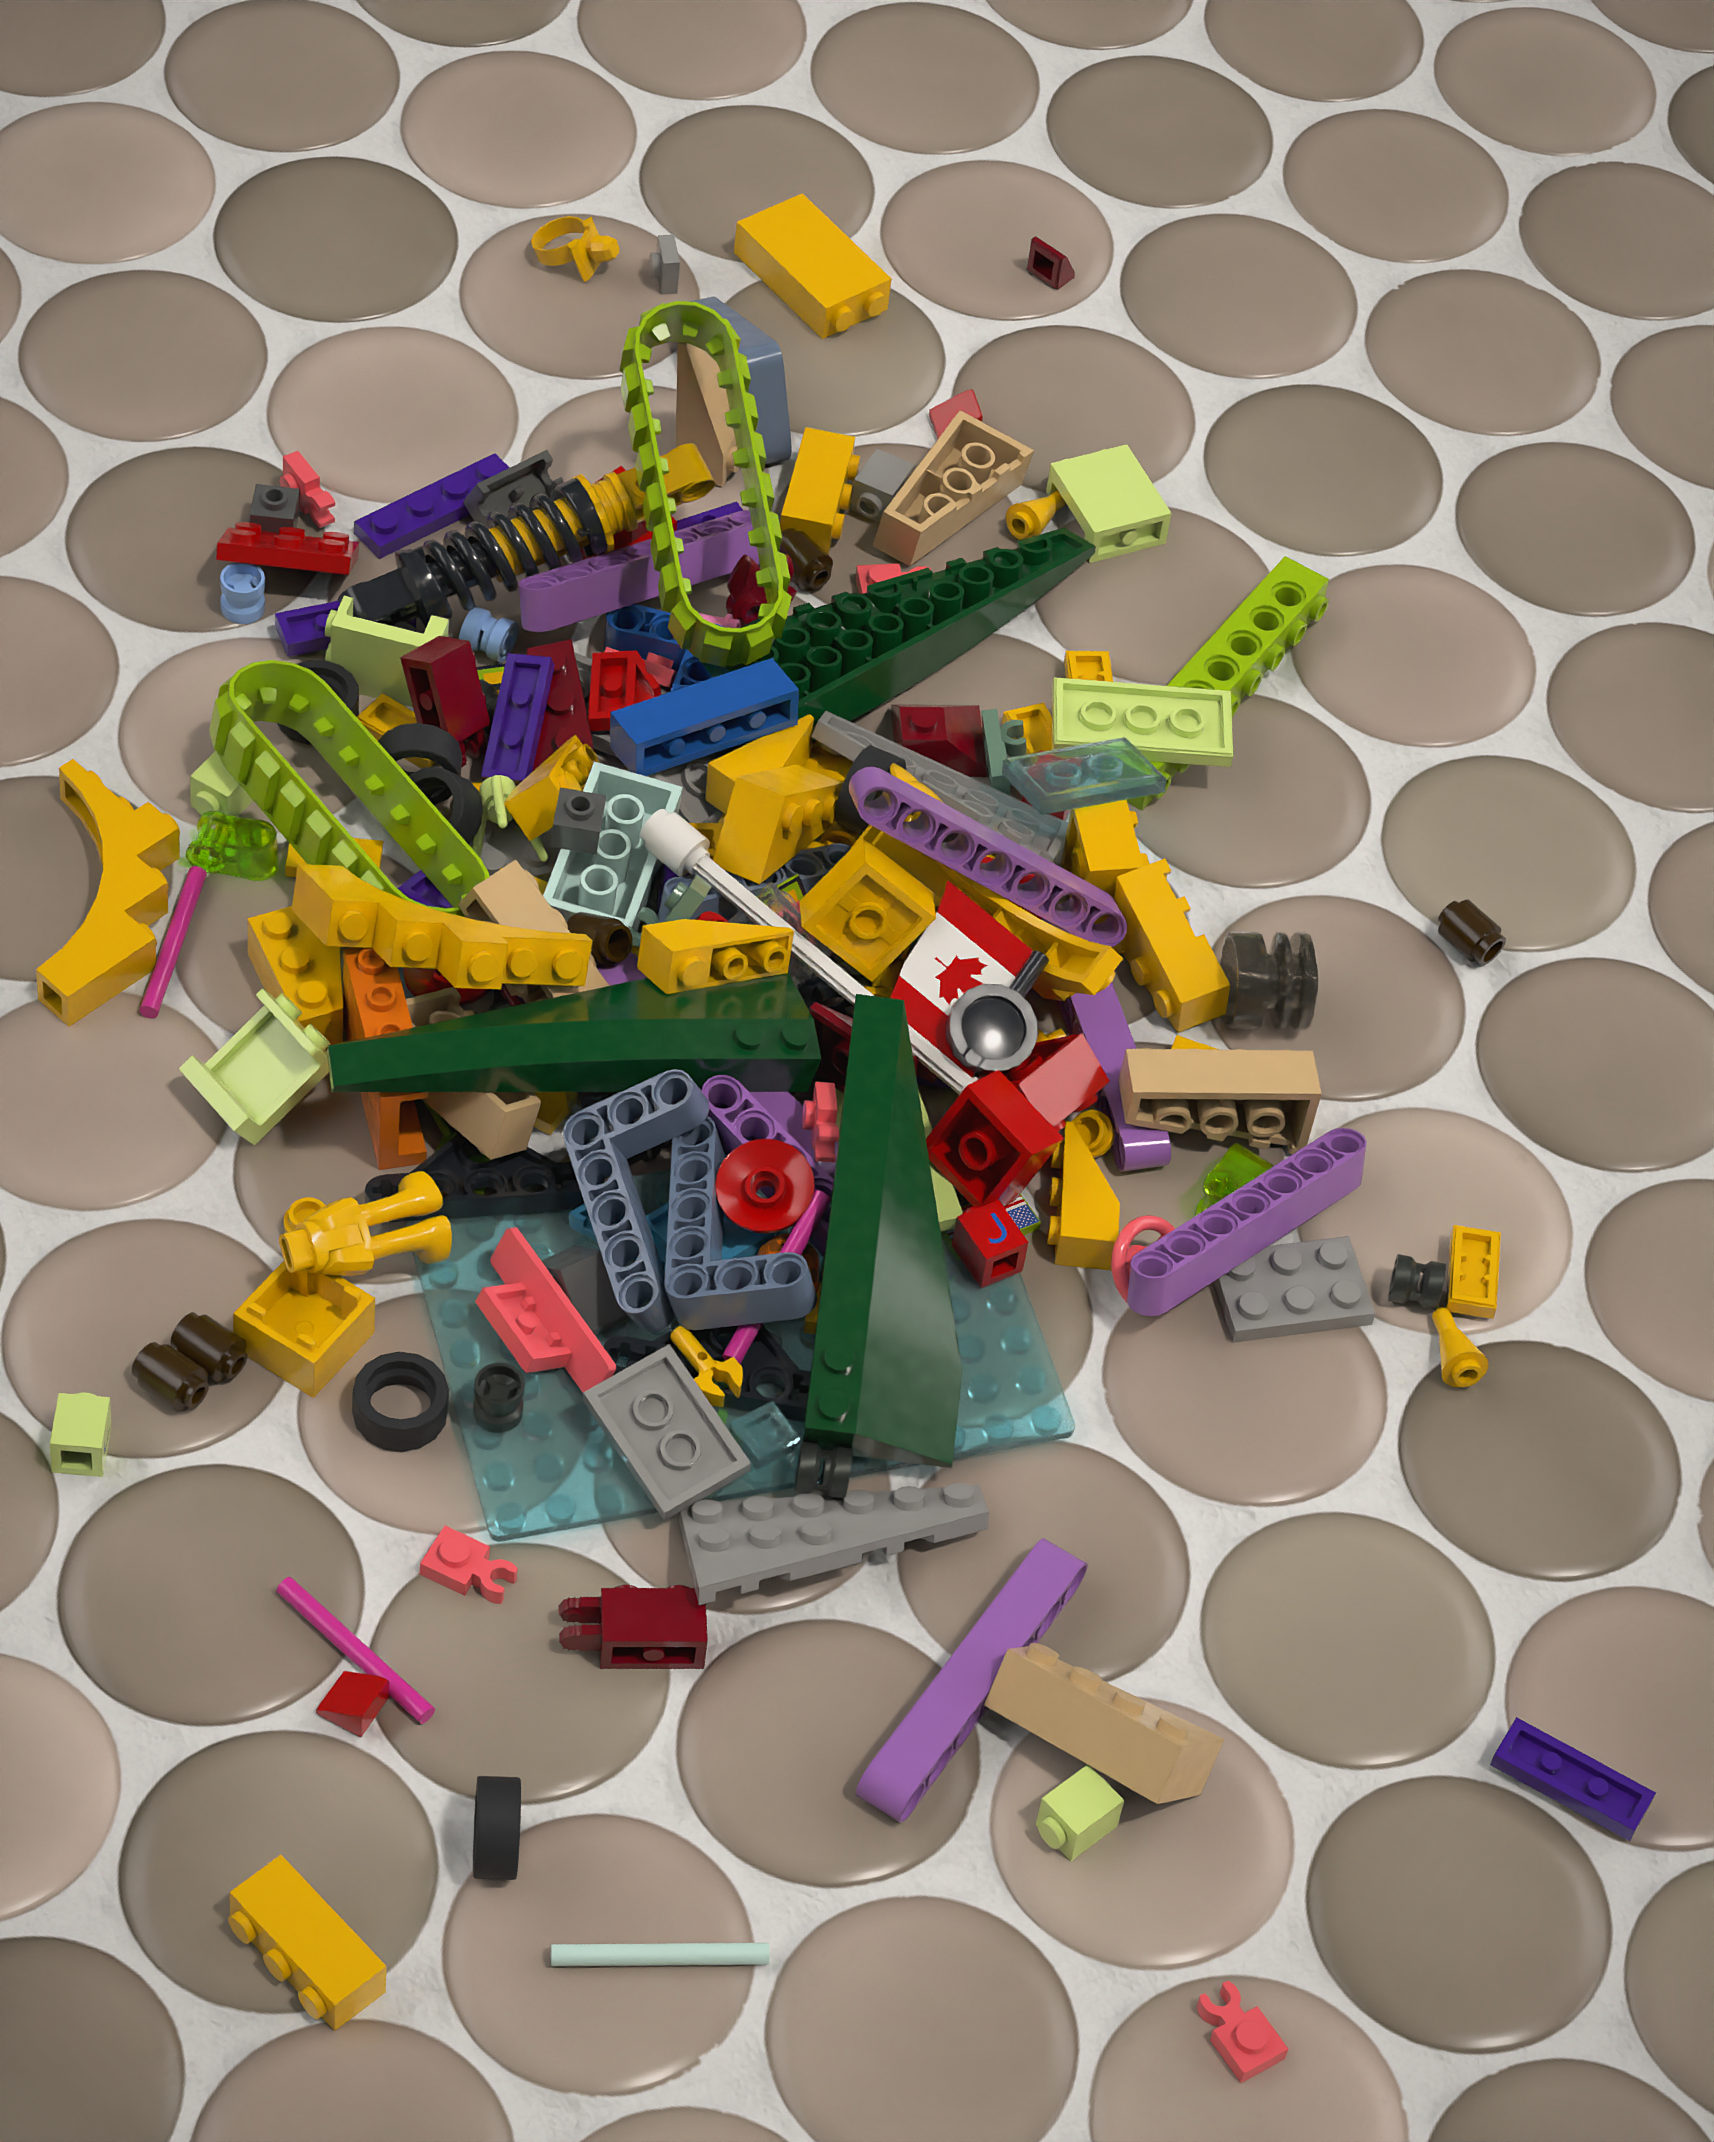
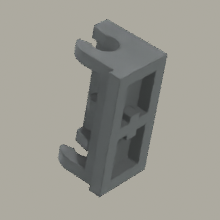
M545 450L477 483L463 503L474 521H479L486 526V520L491 513L501 512L508 517V510L512 504L523 503L529 507V502L533 495L542 493L551 499L553 488L562 484L563 479L560 477L552 481L548 468L551 467L553 458L548 450Z

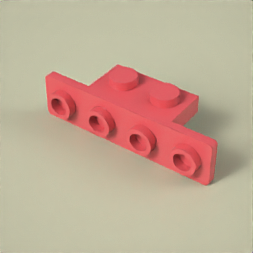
M517 1227L507 1228L490 1258L491 1265L505 1285L482 1288L475 1303L525 1373L565 1367L582 1393L612 1377L616 1371L615 1362Z

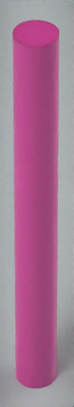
M190 867L139 1009L141 1015L146 1018L153 1019L158 1016L207 876V872L201 867Z
M819 1190L814 1191L809 1207L796 1222L780 1253L793 1252L799 1255L802 1254L831 1202V1198L827 1194ZM763 1323L739 1325L722 1358L726 1361L734 1357L741 1364Z
M292 1577L285 1578L278 1585L276 1592L364 1673L388 1679L389 1695L420 1724H424L433 1716L435 1708Z

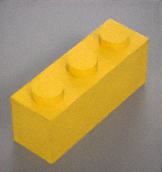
M805 427L781 513V532L789 528L803 531L828 555L832 540H840L842 536L845 514H841L840 510L849 509L853 485L847 484L848 480L854 481L859 471L861 456L853 454L854 436Z
M279 1855L229 1892L230 1916L228 1917V1922L234 1934L243 1943L249 1944L252 1942L263 1954L264 1963L270 1973L281 1982L287 1980L298 1991V1998L302 2006L314 2019L318 2020L322 2017L336 2031L386 1993L387 1966L282 1855Z

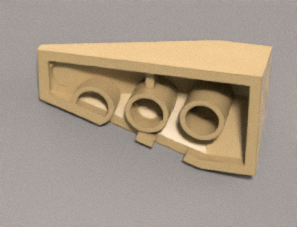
M678 342L676 447L687 443H694L712 474L716 485L723 487L730 474L738 472L740 467L734 466L732 453L737 450L734 429L726 425L725 412L730 411L726 389L720 388L718 384L717 373L721 371L717 362L706 351L689 343Z

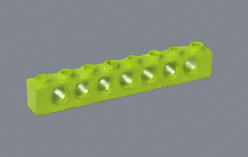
M1284 556L1167 686L1231 691L1233 718L1238 710L1240 701L1245 695L1252 696L1256 692L1267 670L1274 671L1281 663L1285 650L1290 645L1295 647L1299 644L1309 623L1312 620L1318 622L1322 618L1329 604V599L1325 597L1329 579ZM1102 758L1097 786L1120 799L1126 798L1127 803L1143 811L1154 797L1160 799L1165 794L1172 777L1177 771L1183 773L1190 764Z

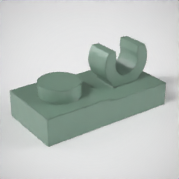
M997 709L982 710V733L990 787L1010 796V786H1018L1016 759H1007V755L1020 757L1027 754L1026 738H1020L1024 737L1023 721L1010 720L1000 726Z
M697 874L688 886L679 882L663 904L670 909L663 922L690 919L706 898L712 885ZM643 907L637 915L647 925L659 923L657 914L649 908ZM628 926L632 933V945L639 947L642 933H638L634 928Z

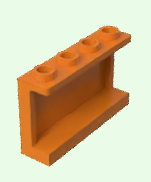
M354 947L344 949L343 1025L347 1042L413 1028L398 967H390L373 948ZM360 1092L378 1169L384 1170L419 1165L427 1159V1150L414 1100L426 1098L428 1092Z

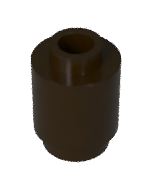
M794 528L782 531V542L779 552L788 554L792 559L794 567L792 581L804 591L818 589L825 585L831 577L832 558L805 532L797 531Z
M1469 899L1449 903L1438 917L1440 922L1438 933L1470 962L1477 961L1481 966L1490 963L1501 952L1506 943V938L1501 934V927Z
M578 912L572 915L566 922L570 933L586 934L592 940L591 955L595 963L613 965L623 961L630 954L633 944L632 933L619 919Z
M195 1312L187 1314L177 1324L171 1336V1346L206 1369L208 1377L216 1382L236 1377L247 1362L248 1354L245 1352L246 1341L207 1314L200 1316Z
M149 1343L139 1352L132 1365V1375L138 1379V1385L177 1412L197 1407L207 1395L209 1389L207 1370L169 1344Z

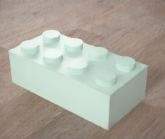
M594 761L583 791L607 795L597 855L561 849L543 894L549 905L558 910L566 922L575 913L586 912L619 919L625 926H630L638 931L641 920L637 915L643 907L647 906L662 862L645 848V841L640 838V831L646 821L659 809H665L669 813L676 812L679 815L683 787Z

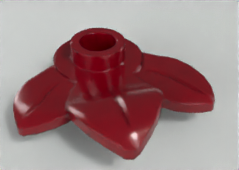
M746 554L735 565L727 583L730 593L726 601L727 614H732L733 619L740 620L741 627L758 619L761 604H768L765 588L757 584L756 572L761 569ZM785 554L790 574V584L794 575V567L791 557ZM788 586L787 593L792 596V602L797 591L793 587Z

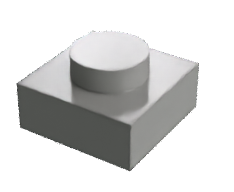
M674 234L658 235L657 250L654 253H650L649 256L651 278H658L661 294H678L680 260Z

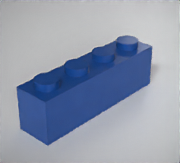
M771 658L610 712V748L630 772L648 776L798 725L799 689Z

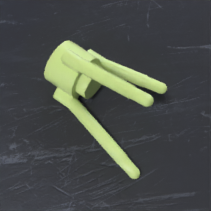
M503 775L489 777L480 785L479 793L483 805L482 822L473 839L472 849L480 858L484 843L486 821L490 820L497 823L500 828H505L507 822L513 819L504 802L516 786L513 780ZM538 836L530 842L539 859L544 862L548 859V855Z

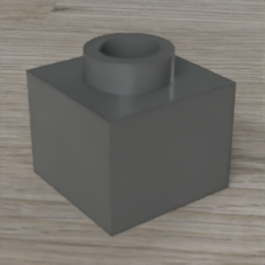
M256 484L249 514L250 523L260 524L262 526L261 531L279 533L280 527L297 528L299 489Z
M560 787L550 847L597 855L607 795Z

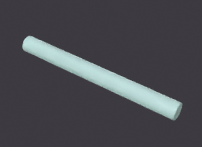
M769 1943L551 1944L550 1958L551 1966L769 1965L770 1951Z

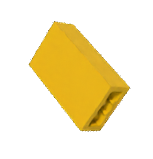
M803 193L737 221L734 254L821 339L837 332L845 331L850 326L888 310L892 278Z

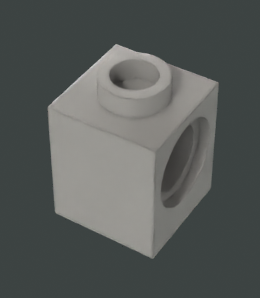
M876 449L854 478L850 510L880 522L884 510L914 472L915 464Z

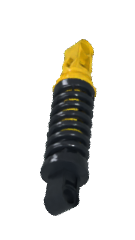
M694 443L680 445L667 454L660 456V458L667 459L669 473L663 475L667 497L674 498L676 506L698 500L715 487L716 482ZM634 467L618 475L612 471L603 475V481H597L596 484H590L583 474L576 475L571 480L555 486L551 492V499L545 494L539 493L532 496L529 507L523 503L512 504L508 510V517L501 512H494L488 516L486 526L479 521L468 523L465 528V536L456 530H452L445 534L443 545L432 539L424 542L423 546L413 550H398L395 552L397 569L370 581L360 582L347 588L338 597V602L340 604L344 596L352 597L353 617L394 626L401 621L409 622L419 617L423 625L427 627L431 615L451 619L453 612L447 598L453 595H457L464 610H472L475 607V601L470 588L478 585L486 601L495 600L497 593L491 580L493 578H496L499 583L502 582L508 592H514L518 589L517 575L524 573L527 578L539 574L537 567L543 564L546 565L548 571L561 567L559 557L567 555L571 563L583 560L580 549L582 547L587 557L593 554L600 555L613 551V535L623 530L631 532L638 528L639 522L645 520L643 511L645 492L639 490L636 468Z

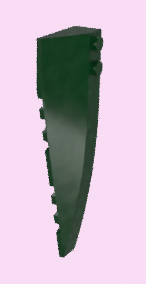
M1063 527L1019 540L1016 549H1000L996 547L983 551L982 559L966 563L963 558H958L946 562V569L935 573L929 568L867 585V591L864 594H849L848 592L836 594L831 597L830 604L814 608L810 603L793 607V615L787 616L782 637L773 639L769 654L748 665L741 663L734 666H726V668L705 662L701 663L714 678L773 658L799 689L798 719L809 714L813 716V731L825 711L850 722L920 682L1001 628L1095 554L1096 546ZM758 618L740 628L756 624L759 621H761V619Z
M789 973L671 994L664 993L649 978L329 1045L326 1051L332 1092H622L673 1069L682 1070L689 1074L700 1090H702L703 1084L709 1078L716 1075H727L739 1081L749 1092H808L821 1061L814 1019Z
M856 994L802 1441L817 1443L823 1450L832 1451L837 1446L851 1448L853 1451L852 1456L952 1468L962 1365L905 1003L901 999Z

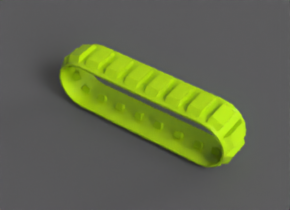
M674 301L667 304L661 303L641 314L639 326L628 329L619 369L623 373L620 388L624 410L630 413L628 431L632 451L638 453L635 468L639 490L645 492L643 511L648 531L653 532L650 548L654 570L660 572L658 591L663 611L671 613L668 629L682 649H687L694 657L699 658V661L725 668L726 666H734L741 663L748 665L769 654L773 639L782 637L792 596L787 593L790 574L786 555L779 552L782 534L778 514L771 512L774 502L770 474L763 472L767 458L762 435L756 432L759 418L755 397L748 393L751 377L747 357L738 353L741 339L729 321L722 318L715 310L698 302ZM668 342L689 343L706 351L717 362L721 371L717 373L718 384L720 388L726 389L730 411L725 412L726 425L734 429L737 450L732 453L734 466L741 467L745 490L740 492L742 506L749 507L753 530L748 532L750 546L757 547L761 570L756 572L757 584L765 588L768 603L761 604L758 618L761 621L743 628L720 627L705 620L691 606L687 597L688 594L692 593L690 579L682 578L678 555L684 553L683 541L681 538L674 536L671 515L677 512L675 499L667 497L663 475L669 473L667 459L660 458L656 435L662 432L659 419L652 418L648 396L654 394L652 380L645 379L642 363H649L652 354L651 348Z
M267 660L252 662L237 670L232 677L220 686L218 698L215 699L209 728L213 748L217 751L228 772L307 864L344 866L361 880L382 891L428 908L465 917L458 903L473 887L490 877L484 863L323 679L313 671L297 664ZM253 722L279 723L296 730L305 737L453 908L446 909L426 906L409 899L399 891Z

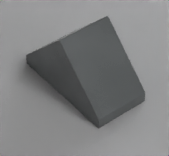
M574 1245L541 1260L594 1335L626 1321V1313L621 1309L616 1300L600 1250Z

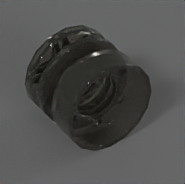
M1228 932L1224 938L1220 966L1230 983L1227 1011L1225 1015H1222L1225 1027L1228 1030H1259L1263 1025L1268 1009L1272 1025L1276 1030H1284L1288 1026V1022H1290L1294 1030H1307L1311 1026L1318 993V968L1311 935L1307 932H1295L1289 941L1286 933L1276 932L1267 953L1261 933Z

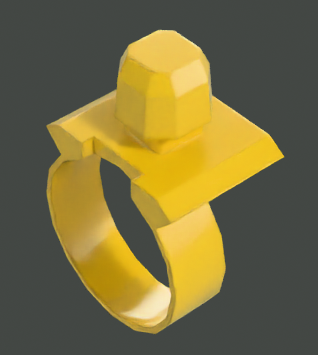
M573 216L555 219L540 227L531 239L532 247L540 263L547 266H557L574 260L584 282L592 277L600 263L614 260L620 250L615 238L599 235L592 216L586 220ZM569 233H583L580 239H574L564 246L555 249H543L547 243L559 236Z

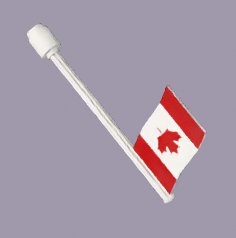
M659 809L646 821L640 831V838L645 841V848L679 877L688 873L691 875L697 874L757 925L786 927L794 930L791 954L853 1006L856 994L874 996L710 859V853L707 851L710 841L676 812L669 813L665 809ZM947 880L944 895L936 912V919L926 928L904 962L890 998L904 1000L912 1052L918 1056V1061L960 1095L967 1085L979 1079L974 1077L976 1072L965 1068L951 1052L946 1040V1020L953 1004L968 989L982 984H1002L1009 988L1031 955L1032 949Z

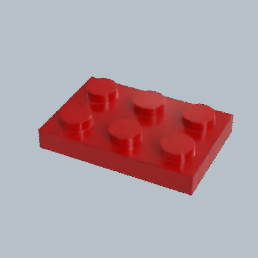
M237 522L235 523V528L228 527L219 539L216 560L349 575L358 560L360 542L349 541L348 534L339 532H324L323 538L305 536L304 529L295 527H280L279 533L261 531L262 526L260 524Z

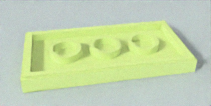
M1054 677L1052 684V754L1231 767L1233 761L1231 691Z

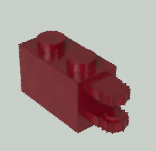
M437 636L400 657L417 723L434 725L449 732L458 741L462 752L461 768L467 765L466 762L468 760L465 752L474 759L486 754L487 744L483 728L491 723L486 707V697L481 688L476 668V658L470 641Z
M619 1585L614 1588H601L600 1597H568V1599H563L561 1604L558 1605V1612L562 1621H567V1623H599V1625H569V1627H564L559 1633V1643H561L563 1649H568V1651H600V1669H704L708 1643L706 1603L698 1604L695 1588L685 1585H672L666 1588H638L633 1585Z

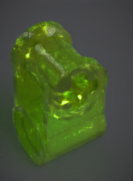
M208 811L199 817L196 826L198 835L196 840L188 845L185 854L191 866L201 867L207 873H220L246 878L251 881L267 880L276 874L279 868L277 832L272 824L264 820L235 817L217 811Z
M1238 1143L1233 1144L1225 1153L1220 1163L1206 1176L1203 1183L1204 1197L1196 1207L1195 1216L1266 1172L1274 1165Z

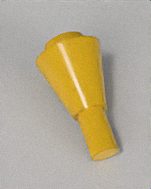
M1057 490L1048 497L1013 504L1006 512L1007 527L1018 540L1040 535L1055 515V512L1065 506L1066 502Z
M1443 1307L1435 1310L1432 1313V1320L1439 1333L1443 1381L1452 1387H1469L1476 1384L1488 1370V1359L1457 1328L1448 1308Z

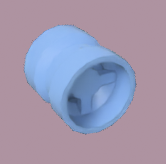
M234 562L227 565L220 575L222 592L220 605L223 616L227 620L238 624H250L259 620L265 611V597L263 593L265 589L264 572L255 564Z
M475 606L469 611L463 622L459 639L470 641L473 652L477 650L484 651L487 658L503 663L506 661L507 653H511L514 648L519 625L517 622L505 617L496 619L492 617L490 611Z

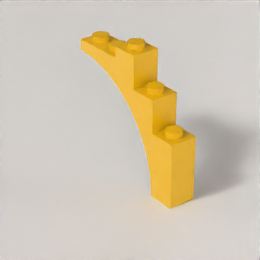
M74 759L59 767L60 799L84 824L96 845L103 872L97 897L83 924L61 950L36 969L38 1000L68 1027L154 970L157 940L148 926L168 913L169 885L160 871L180 859V829L176 821L169 814L161 813L150 802L134 810L124 797H117L110 791L95 772L87 771Z
M869 825L854 843L855 845L864 837L932 891L935 913L944 895L948 880L1030 947L1032 952L1036 950L1046 955L1049 962L1032 986L1042 998L1065 1001L1066 998L1073 996L1075 993L1096 995V993L1104 990L1115 977L1114 970L1123 958L1111 946L1090 942L1037 918L996 892L872 825Z
M298 864L292 910L325 946L373 948L390 967L434 968L455 988L501 989L502 983L585 986L592 940L586 934L549 932L474 920L438 911L394 896L361 880L344 866Z

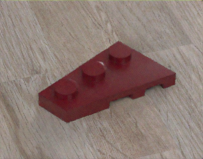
M572 639L527 648L526 655L551 657L555 664L532 772L575 735L582 744H588L595 752Z

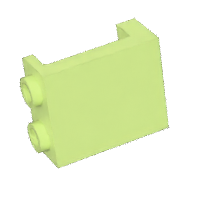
M1128 445L1103 449L1098 452L1051 463L1046 493L1049 496L1055 491H1059L1085 532L1084 539L1096 546L1095 554L1087 559L1089 563L1166 544L1172 513Z
M344 596L338 610H331L326 621L325 636L331 637V642L328 645L325 660L339 664L352 673L359 685V694L377 698L383 693L402 705L413 707L400 657L437 636L448 637L449 619L431 615L423 634L353 617V598Z
M263 988L256 996L264 1006L205 1064L192 1055L179 1068L233 1131L253 1145H256L329 1073L325 1049L330 1045V1042L312 1024H309L306 1028L302 1026L297 1020L302 1012L286 995L281 993L275 998Z

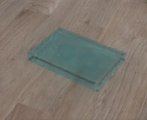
M1125 737L1003 759L1002 774L1041 815L1164 793L1166 787V778Z

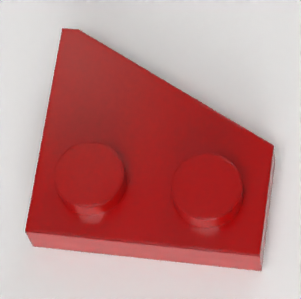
M637 650L592 653L588 714L590 731L610 730V712L662 695L660 685L655 677L647 672L646 664Z

